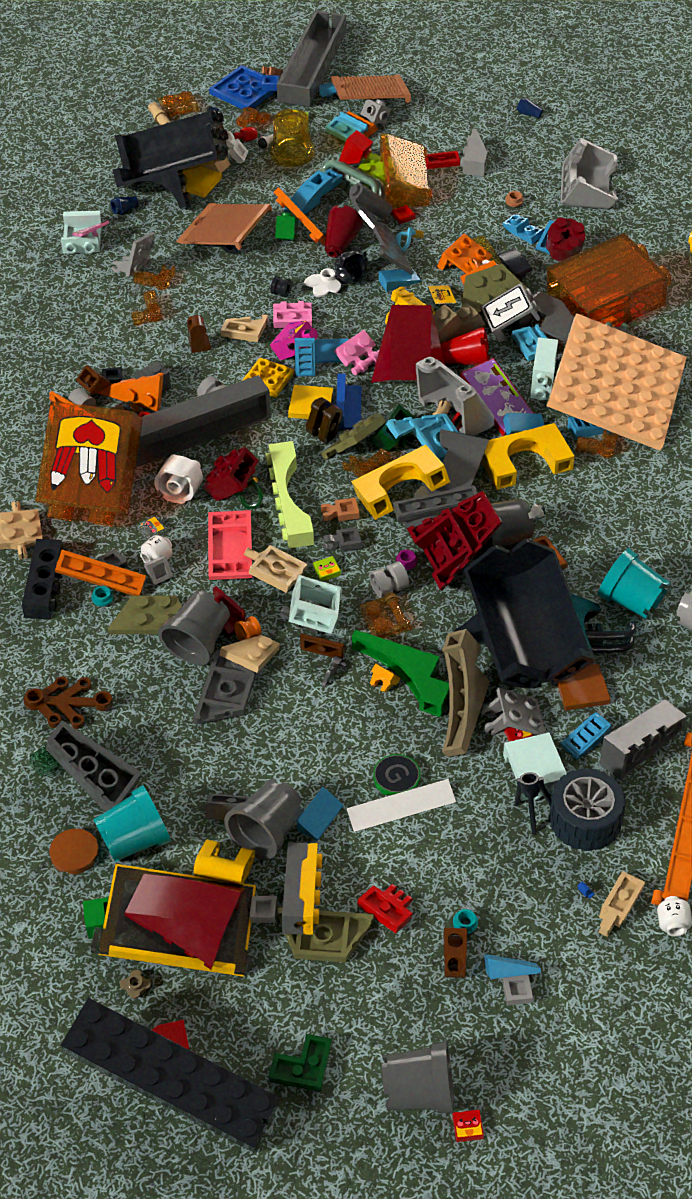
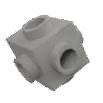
M366 99L361 115L368 118V121L376 126L378 123L385 125L391 108L386 106V102L381 99Z

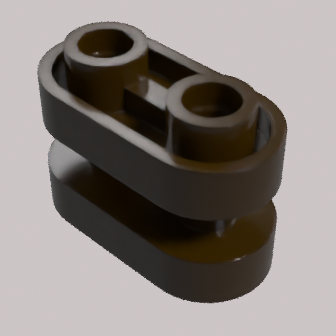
M323 397L315 399L311 404L309 419L306 422V431L314 437L318 435L320 441L328 444L337 435L343 415L342 409L336 405H331Z

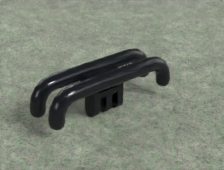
M628 622L627 629L623 631H602L601 623L596 624L595 630H593L592 624H587V630L585 631L593 653H621L630 650L634 645L635 622ZM603 640H626L621 644H603Z

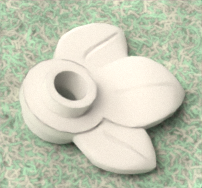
M330 268L323 269L320 274H313L304 281L305 286L313 287L315 297H324L329 291L337 293L341 288V283L335 279L336 274L334 270Z

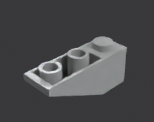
M473 129L471 136L468 135L467 146L464 147L460 167H463V174L484 176L488 152L477 129Z

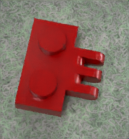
M394 884L389 886L384 892L373 885L358 899L357 906L368 914H374L376 920L396 934L412 919L413 913L406 908L411 904L413 898L407 895L401 900L405 895V892L399 890L394 895L397 890V886Z

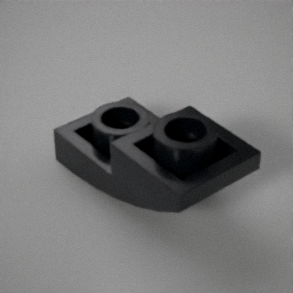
M515 248L497 255L499 262L507 266V269L516 278H522L527 273L533 271L528 261Z

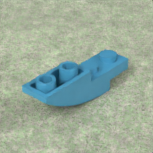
M327 169L325 172L318 170L300 186L290 200L306 214L320 204L323 195L343 181V175L331 169ZM287 207L284 208L285 213H292Z

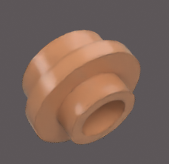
M518 191L509 192L505 200L506 204L511 207L521 206L524 201L522 194Z

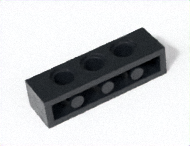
M36 539L21 605L24 618L51 619L52 611H56L57 600L55 596L60 594L59 578H63V574L55 572V568L61 551H67V549L63 548L62 540Z

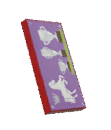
M494 358L460 373L459 377L477 391L494 414V425L502 436L507 435L503 423L506 413L534 414Z

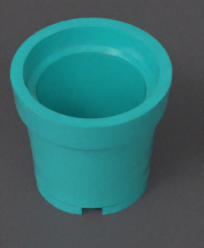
M627 548L605 576L597 596L608 602L612 600L648 619L649 615L646 613L651 607L657 608L667 592L664 589L665 585L670 586L671 582L641 561L639 555L632 549Z
M143 785L132 791L130 797L93 819L115 862L156 844L160 847L172 842L151 797Z

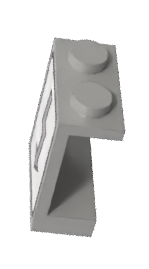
M521 283L481 306L487 322L499 342L507 339L502 330L503 328L530 312L537 321L540 320L537 313L540 309L535 300H531L534 297L530 289H525Z

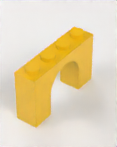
M552 423L489 440L481 461L493 485L498 490L516 485L517 471L509 458L516 452L532 451L538 453L546 460L553 474L573 470L575 456L556 424Z
M424 445L351 482L357 497L376 520L394 511L387 491L395 484L409 479H418L423 481L431 491H434L450 483L444 464L427 445Z

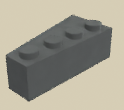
M666 699L653 705L649 710L604 737L599 764L621 781L684 729L686 715Z
M64 721L59 723L48 738L46 750L104 812L127 799L140 780L142 772Z

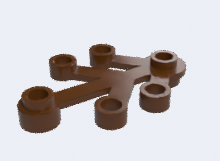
M60 676L43 690L33 688L28 690L24 696L25 707L29 710H39L47 719L48 725L51 728H56L62 720L61 716L58 713H53L47 705L56 706L70 720L71 726L74 729L82 728L85 721L84 717L81 714H77L70 706L96 707L99 711H107L113 706L112 696L107 691L98 692L94 698L73 697L81 691L87 692L91 689V680L87 677L80 678L76 684L68 688V679ZM60 682H65L64 685H58ZM82 683H88L86 686H81ZM57 690L64 691L58 696H50ZM52 719H58L57 722H51ZM75 720H81L80 723H74Z

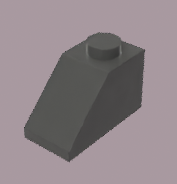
M158 361L133 373L136 379L142 376L148 377L164 373L162 393L171 389L169 371Z

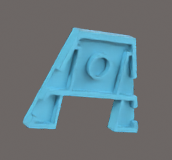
M446 413L426 415L412 419V417H407L403 420L390 419L386 423L395 439L413 432L422 446L427 445L442 463L447 450L443 449L440 444L441 429L459 433Z

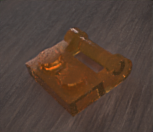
M191 91L158 98V103L167 114V118L191 111L199 112L198 102L195 101Z
M394 592L386 594L383 598L359 604V610L371 635L384 639L412 629V625L405 618L398 604V597ZM390 606L398 622L397 625L393 626L384 607Z

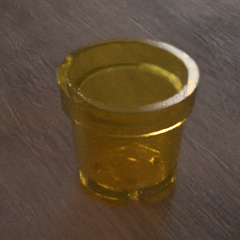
M293 109L279 111L273 120V141L270 145L271 159L276 164L284 167H299L309 163L314 158L315 150L310 137L308 115L301 110H298V112H293Z

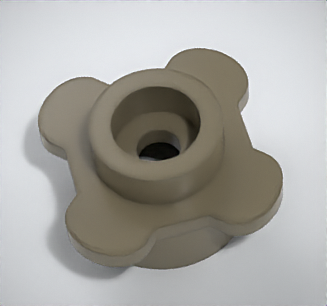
M133 970L128 978L120 981V988L126 990L132 999L139 998L146 989L151 987V981L145 979L141 975L140 970Z

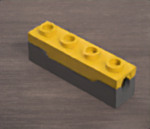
M288 842L282 934L313 935L314 924H319V909H315V905H320V890H316V887H321V872H318L317 868L322 869V854H318V843Z

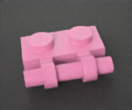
M281 301V303L273 304L274 328H284L290 322L305 320L312 327L311 302L304 303V301H298V303H287V301Z
M363 330L337 347L334 353L346 367L352 363L354 368L351 371L354 375L368 370L370 365L376 364L379 350L373 352L372 349L376 344L366 331ZM363 355L367 357L364 361L360 359Z

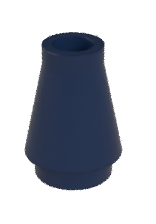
M521 98L516 109L519 111V114L538 119L543 113V109L528 98Z
M136 196L114 197L110 201L112 212L114 214L119 213L120 215L139 205Z

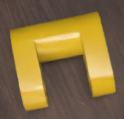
M207 839L196 857L194 874L243 885L251 871L255 850L242 847L235 861L217 857L220 843Z

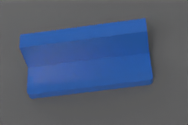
M338 374L336 406L343 411L339 429H353V425L361 420L362 387L346 385V374Z

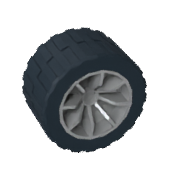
M582 768L563 775L554 786L550 805L549 821L555 836L563 841L564 844L577 850H598L610 845L617 838L618 833H620L626 806V797L621 785L612 776L596 769Z

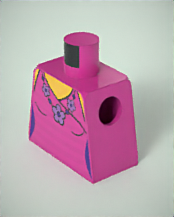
M306 320L290 322L278 334L270 346L277 357L283 360L295 356V338H315L316 340L318 333Z

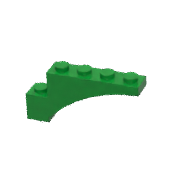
M354 631L352 635L353 650L376 659L397 674L415 695L419 702L420 711L438 717L442 716L450 699L449 683L441 679H435L439 671V656L414 649L411 646L398 644L367 632Z

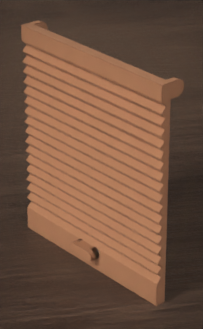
M400 74L394 76L378 75L377 77L375 75L370 77L331 76V81L340 100L405 98L407 103L411 100V94Z
M209 203L178 238L177 243L235 245L240 250L242 248V241L267 212H272V207L270 204L231 205L218 203L217 205L216 203Z

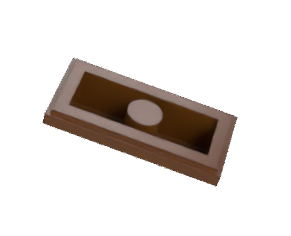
M89 365L84 367L76 379L92 395L112 384Z
M303 633L300 634L301 650L332 658L338 656L342 659L346 654L347 646L345 644Z

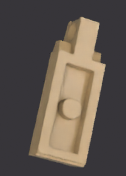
M622 871L601 907L599 918L603 919L600 924L599 933L608 937L614 925L620 928L641 894L645 881Z

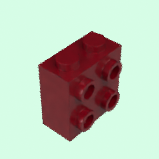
M246 447L239 450L234 449L228 455L218 457L214 462L213 470L206 476L203 489L217 501L223 498L228 499L234 493L243 492L248 486L249 478L255 473V467L259 460Z

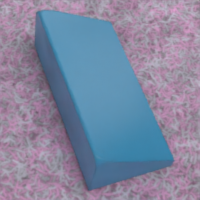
M316 339L315 363L342 362L334 351L349 339Z
M322 787L298 818L297 831L318 841L343 808V804L327 789Z

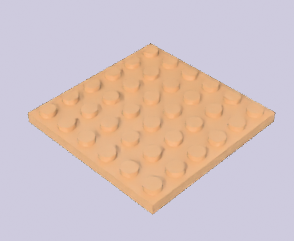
M576 313L547 406L651 448L661 450L666 438L687 357Z

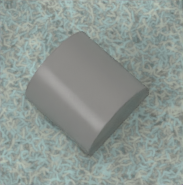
M82 388L73 390L68 397V401L85 411L97 406L96 400Z

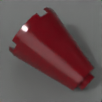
M338 205L331 208L328 214L325 252L328 256L332 258L341 256L362 229L364 220L362 221V216L356 209L345 205L343 208H338Z

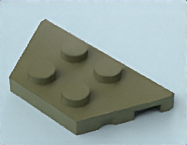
M503 264L465 276L462 306L467 302L478 313L483 312L481 306L521 282Z
M375 413L365 420L358 421L353 425V429L341 433L338 436L340 439L320 454L326 460L334 453H339L355 445L386 423L385 419L381 414Z
M176 595L131 596L108 627L109 635L158 634L160 627L168 618L173 617L182 605Z
M277 907V917L282 927L283 907ZM319 910V924H314L313 935L285 934L295 959L346 963L373 924L374 914Z

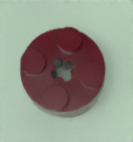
M563 217L557 218L552 223L547 235L546 249L554 260L567 262L580 256L586 236L584 225L576 220Z

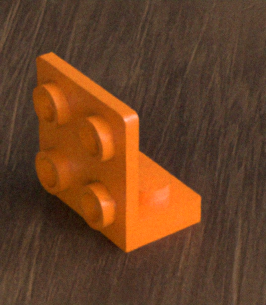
M464 233L443 252L437 267L444 270L447 266L452 267L454 264L464 273H468L472 270L468 263L470 258L472 260V257H475L480 266L483 260H490L492 254Z

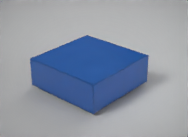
M263 75L261 90L277 91V83L280 76Z

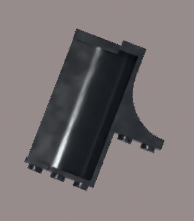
M209 106L206 107L207 112L132 134L115 136L123 168L113 169L117 188H126L144 182H156L166 187L174 195L180 209L190 208L192 197L190 192H187V178L183 171L223 161L228 156L226 140L229 137L227 130L223 127L224 116L222 111Z
M530 539L520 541L511 550L494 545L463 569L478 614L472 616L470 620L461 627L456 628L454 632L467 629L478 643L486 645L492 654L501 682L520 688H540L542 686L541 683L549 681L554 685L571 678L596 661L587 638L584 623L601 612L598 603L570 592L554 549Z

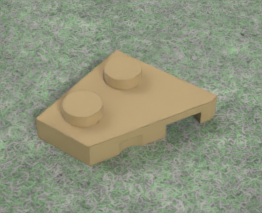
M262 315V319L251 320L250 316L239 319H226L221 328V336L230 339L258 342L268 323V315Z
M258 635L223 646L220 650V656L258 673L277 653L280 643L268 637Z

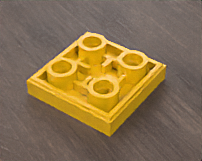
M202 166L183 172L187 178V192L203 198L222 179V173Z
M259 358L243 380L259 375L268 387L270 396L277 398L295 372L294 369L285 365Z
M294 385L288 418L309 419L311 404L320 397L325 398L332 404L333 388Z

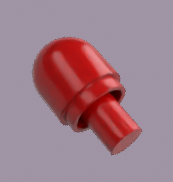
M245 127L233 135L235 139L251 141L257 138L258 132L254 127Z

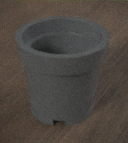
M523 499L491 503L503 523L477 553L478 556L483 555L494 545L506 548L533 536L534 520L529 518L528 512L531 510Z
M195 591L173 617L168 618L158 630V637L161 643L175 657L197 666H202L209 662L215 650L214 644L230 617L227 606L222 601L217 603L213 600L214 595L205 591Z
M276 779L266 781L245 802L238 803L224 818L225 828L233 842L240 849L243 847L255 850V858L260 860H270L275 857L283 845L284 837L304 812V807L301 809L300 806L302 800L299 794L285 782L281 784L275 783Z
M447 1041L432 1043L429 1048L382 1055L385 1062L382 1063L384 1095L388 1094L389 1102H385L388 1111L438 1110V1113L454 1114L453 1078Z

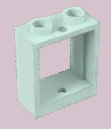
M538 337L530 398L537 400L549 399L555 372L557 339Z
M298 575L292 592L288 622L332 634L339 613L341 587ZM300 598H303V599H306V600H310V601H313V602H317V603H320V604H323V605H327V606H329V608H325V607L318 606V605H315V604H312V603H308V602H305V601H301V600H299V599H300Z

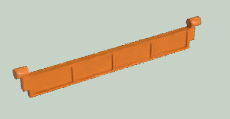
M686 733L685 746L692 747V733ZM692 753L664 892L661 890L653 891L651 903L659 905L670 896H677L685 901H688L692 882Z

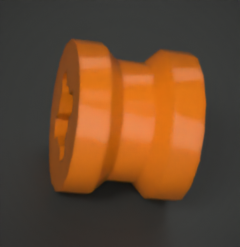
M253 616L246 618L244 622L238 621L234 624L236 636L240 641L261 635V626Z

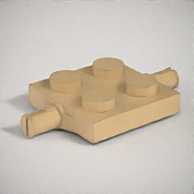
M14 501L11 503V512L0 513V550H18V558L22 559L23 553V557L26 559L28 556L26 549L35 546L36 539H43L38 509L21 511L20 502L16 501V507Z
M271 545L260 553L248 547L244 553V556L255 560L250 566L249 574L286 593L296 584L298 575L303 576L302 574L306 571L308 565Z

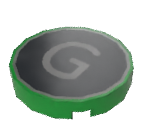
M392 754L385 756L377 762L374 767L373 781L376 788L382 794L387 796L398 794L418 787L420 769L412 758L405 755Z

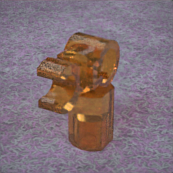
M244 107L243 112L237 118V125L245 128L250 122L255 123L256 121L267 124L270 114L260 113L253 108Z
M163 264L161 272L157 275L144 271L135 272L133 277L134 284L150 287L156 286L159 290H166L169 287L171 277L176 274L175 266L167 270L166 264Z
M153 290L143 294L146 309L143 312L134 311L131 313L134 326L142 325L144 322H159L163 319L161 308Z
M604 430L602 442H599L597 439L578 436L576 452L594 455L599 453L603 458H612L615 454L618 434L614 433L613 436L607 435V430Z
M381 448L367 462H358L355 456L350 455L349 461L351 463L343 461L342 468L349 472L352 471L359 478L385 465L390 461L391 457L386 450Z

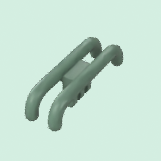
M329 160L321 168V172H325L330 168L335 172L338 169L346 173L341 188L347 189L348 192L354 184H363L364 182L371 186L373 192L383 199L385 198L386 187L384 183L344 162Z

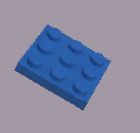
M243 65L209 88L210 95L247 112L251 111L276 91L261 90L263 74Z

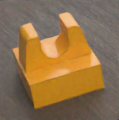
M375 663L371 670L373 675L370 684L376 687L380 681H383V686L380 690L386 693L393 685L396 686L401 678Z

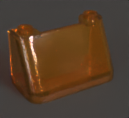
M380 134V162L383 163L386 201L392 204V208H399L404 205L408 207L429 206V201L433 199L432 188L429 189L425 158H427V148L423 147L421 143L395 135Z

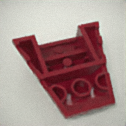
M391 305L371 383L390 384V381L417 382V362L427 357H433L445 365L431 305Z
M482 491L459 502L457 507L451 510L447 508L441 511L440 515L434 518H426L422 520V524L416 527L412 525L407 530L414 543L424 550L435 571L432 573V576L439 589L443 591L490 540L503 522L485 492Z
M143 874L125 911V916L153 933L155 931L162 935L164 941L181 947L185 950V954L192 958L197 957L204 962V966L212 970L221 948L224 933L234 910H238L246 888L170 876Z

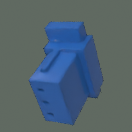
M583 881L577 886L578 890L585 897L590 899L595 895Z

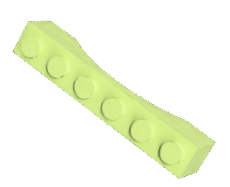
M293 441L268 444L269 453H265L267 466L271 465L269 477L270 480H274V483H272L273 495L278 496V498H275L276 510H281V513H278L280 526L284 525V528L281 529L283 541H287L289 548L314 545V531L311 518L294 504L287 491L288 482L297 469Z

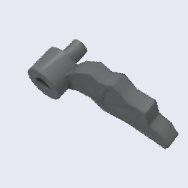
M338 656L333 658L332 665L327 670L321 687H326L340 666L347 667V663L343 662L342 658Z

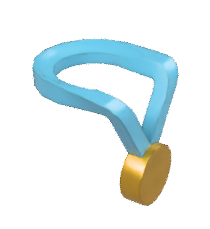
M409 227L407 232L398 233L396 241L399 246L401 235L407 236V242L401 248L402 252L409 247L411 236L413 238H423L424 232Z

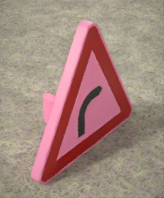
M109 221L90 226L72 234L78 237H89L88 234L92 232L93 236L98 237L96 229L109 224Z

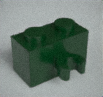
M398 404L387 414L385 421L387 423L390 419L403 420L407 417H412L413 419L415 416ZM384 423L377 429L370 440L382 452L387 453L398 442L401 448L408 449L411 445L406 440L412 443L416 438L413 434L408 433L395 439L386 423Z

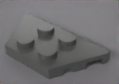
M216 649L193 717L194 724L244 715L255 682V673L220 656V650Z

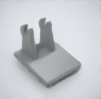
M151 232L135 240L130 256H123V261L112 262L117 267L113 266L111 269L116 273L120 271L125 272V276L130 277L147 268L151 262L150 253L155 244V233Z
M499 687L497 689L498 697L489 705L481 708V714L484 715L487 712V716H493L503 711V714L496 720L484 726L485 733H488L491 729V734L493 735L505 728L512 727L536 735L545 734L538 700L533 697Z

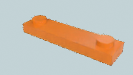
M278 187L274 194L278 197L276 201L282 208L286 206L311 232L309 236L315 243L320 242L322 245H325L326 237Z
M65 550L61 551L55 568L57 573L99 586H106L109 589L132 596H140L146 579V575Z

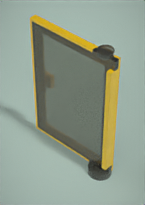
M115 864L103 928L95 927L91 953L244 977L245 971H250L252 956L247 955L251 928L249 918L252 896H255L256 885L245 883L238 885L212 878ZM143 874L170 876L246 888L238 910H234L224 933L221 948L212 970L204 966V962L197 957L192 958L185 954V950L181 947L164 941L162 935L155 931L153 933L125 916V911Z

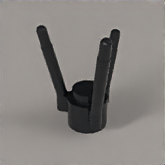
M527 772L516 779L517 790L514 804L515 806L519 805L521 793L528 798L532 835H536L533 798L538 795L541 789L550 806L551 797L544 785L543 777H539L533 772Z

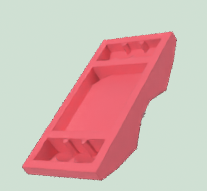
M251 510L208 512L209 580L253 578V575L249 574L252 559L244 556L248 547L252 549Z

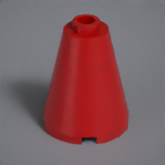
M485 327L440 343L445 364L477 366L490 360Z

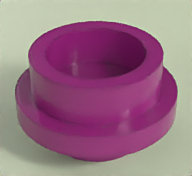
M405 549L396 556V562H401L405 570H409L417 565V556L413 551Z

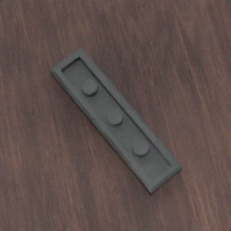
M475 485L396 501L393 502V509L398 523L441 514V511L457 507L459 502L478 492Z

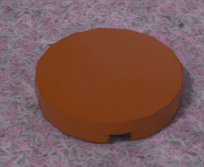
M73 828L63 831L54 838L50 845L49 853L52 864L57 870L68 872L69 874H78L85 872L94 865L99 855L97 840L92 833L84 829Z

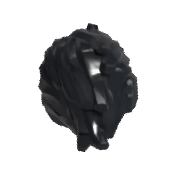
M347 251L341 254L335 261V279L348 284L360 281L367 266V253Z

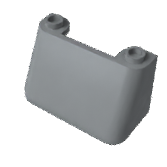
M580 138L562 165L561 204L568 207L602 209L614 207L618 197L614 191L609 193V176L612 173L614 174L618 168L617 155Z
M427 357L416 363L418 399L424 407L428 405V402H434L438 407L441 400H443V404L445 400L448 401L451 407L462 415V427L459 429L461 434L475 436L494 425V414L470 384L433 357Z

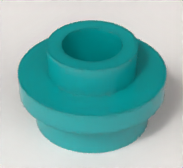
M98 586L94 589L91 598L96 606L103 607L109 605L113 601L114 596L108 587Z
M462 909L455 914L453 926L454 928H467V934H470L477 929L478 918L473 911ZM467 920L470 924L464 925L461 922Z

